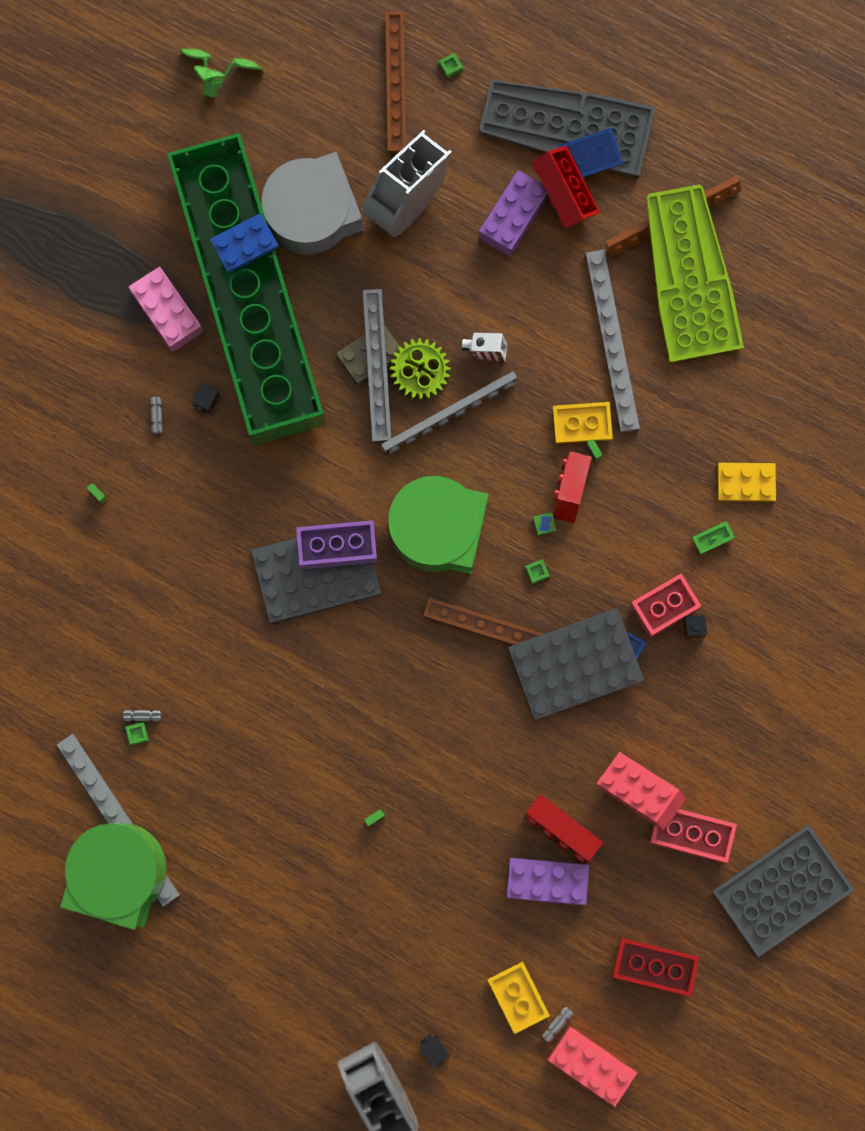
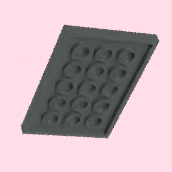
M297 538L251 550L270 624L382 595L374 563L301 570Z
M618 607L508 647L534 720L644 681Z
M807 825L714 889L712 893L758 958L855 890L814 831Z

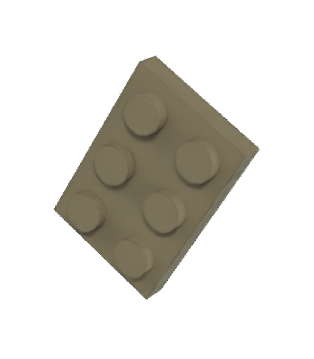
M384 325L386 364L389 365L391 359H396L392 355L394 352L399 353L397 350L399 345ZM365 335L336 353L357 385L368 379Z

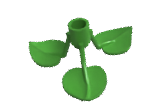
M180 49L179 52L191 58L201 59L204 62V67L194 66V70L204 82L202 94L209 97L217 96L218 87H222L225 78L234 66L258 69L264 73V69L256 63L247 59L234 58L223 74L220 71L207 68V59H211V55L199 49Z

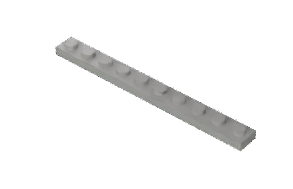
M605 251L587 252L585 256L620 433L637 431L640 427Z
M71 734L58 743V748L108 824H133L75 735ZM167 875L164 886L157 897L163 907L180 896Z

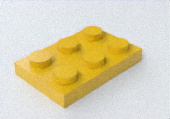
M610 402L553 406L556 444L583 443L592 439L595 442L613 440Z
M775 463L717 464L718 501H776Z
M523 962L487 979L514 1034L550 1016Z

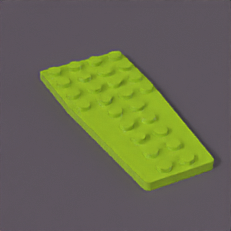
M694 185L649 194L646 197L657 301L669 363L743 349L734 295L703 187L701 185Z

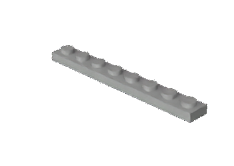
M382 289L363 290L372 442L388 441L391 439Z
M513 371L381 444L383 452L385 454L388 452L392 454L400 449V445L404 443L408 445L414 442L416 436L420 434L424 436L432 432L434 426H443L454 415L459 417L466 412L465 409L471 406L472 408L482 404L481 400L497 396L499 390L503 388L505 390L510 389L515 385L514 382H516L517 376Z

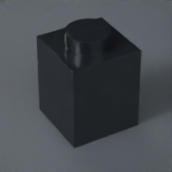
M201 382L191 401L194 410L201 414L205 412L210 414L220 397L219 390Z
M705 615L685 617L683 620L685 639L703 638L707 635Z
M428 1035L420 1041L422 1045L419 1048L433 1067L449 1056V1053L436 1035L433 1037Z

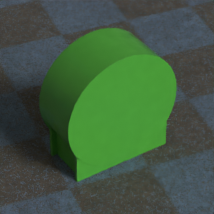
M427 476L410 482L396 495L389 511V532L394 549L406 563L419 570L428 572L453 570L471 574L488 503V494L465 489L458 482L441 476Z
M103 824L89 829L75 841L69 851L65 866L67 885L60 907L134 930L139 926L145 927L151 904L159 896L166 879V859L160 844L148 831L134 824Z

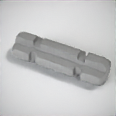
M151 397V422L153 424L151 425V430L153 434L162 433L161 398Z
M125 710L123 712V720H152L159 722L161 721V712L134 710L132 712L131 710Z
M567 1007L548 1027L549 1030L543 1033L542 1037L550 1043L554 1039V1035L558 1034L567 1023L566 1020H569L573 1015V1012Z

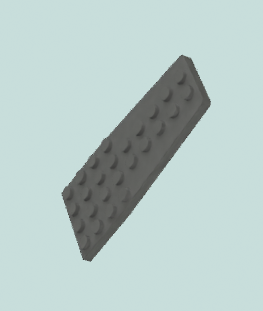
M493 80L490 83L479 131L481 134L546 153L559 148L558 145L612 128L623 164L605 169V171L639 178L655 107L603 95Z

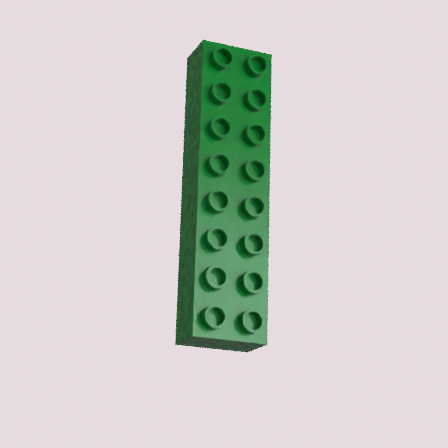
M240 133L167 153L252 445H260L325 426L323 410L275 250L228 274L210 242L211 238L260 213L266 222Z

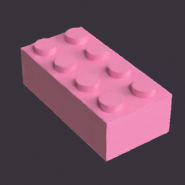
M160 266L129 286L131 294L172 353L203 333L202 326Z

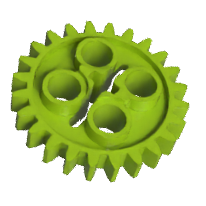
M421 338L417 340V343L411 339L410 345L404 342V349L399 346L397 348L399 353H393L392 356L396 359L390 360V363L394 365L389 368V371L394 372L390 378H396L393 385L399 384L398 391L404 389V396L411 393V399L415 395H418L419 400L422 399L423 395H425L426 399H429L430 393L435 396L437 394L436 390L441 392L443 390L441 385L445 386L447 384L444 379H448L450 375L445 372L451 368L445 365L449 360L443 359L446 353L440 354L442 347L434 348L436 342L428 345V339L424 343H422ZM417 352L420 355V360H414L412 353ZM428 362H434L437 365L436 370L430 369ZM419 365L422 366V371L420 373L417 371V367ZM404 368H408L411 371L410 377L403 374ZM419 378H425L428 381V385L422 386L419 383Z

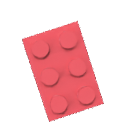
M681 573L631 603L630 607L650 639L685 619V617L697 612L701 605Z

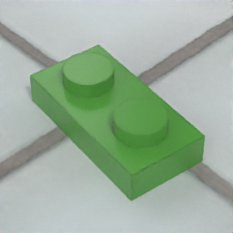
M727 521L693 536L691 539L699 554L702 555L734 540L735 536Z

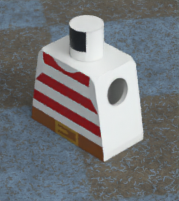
M473 333L472 340L463 339L462 350L471 351L476 359L505 362L507 342L502 333Z

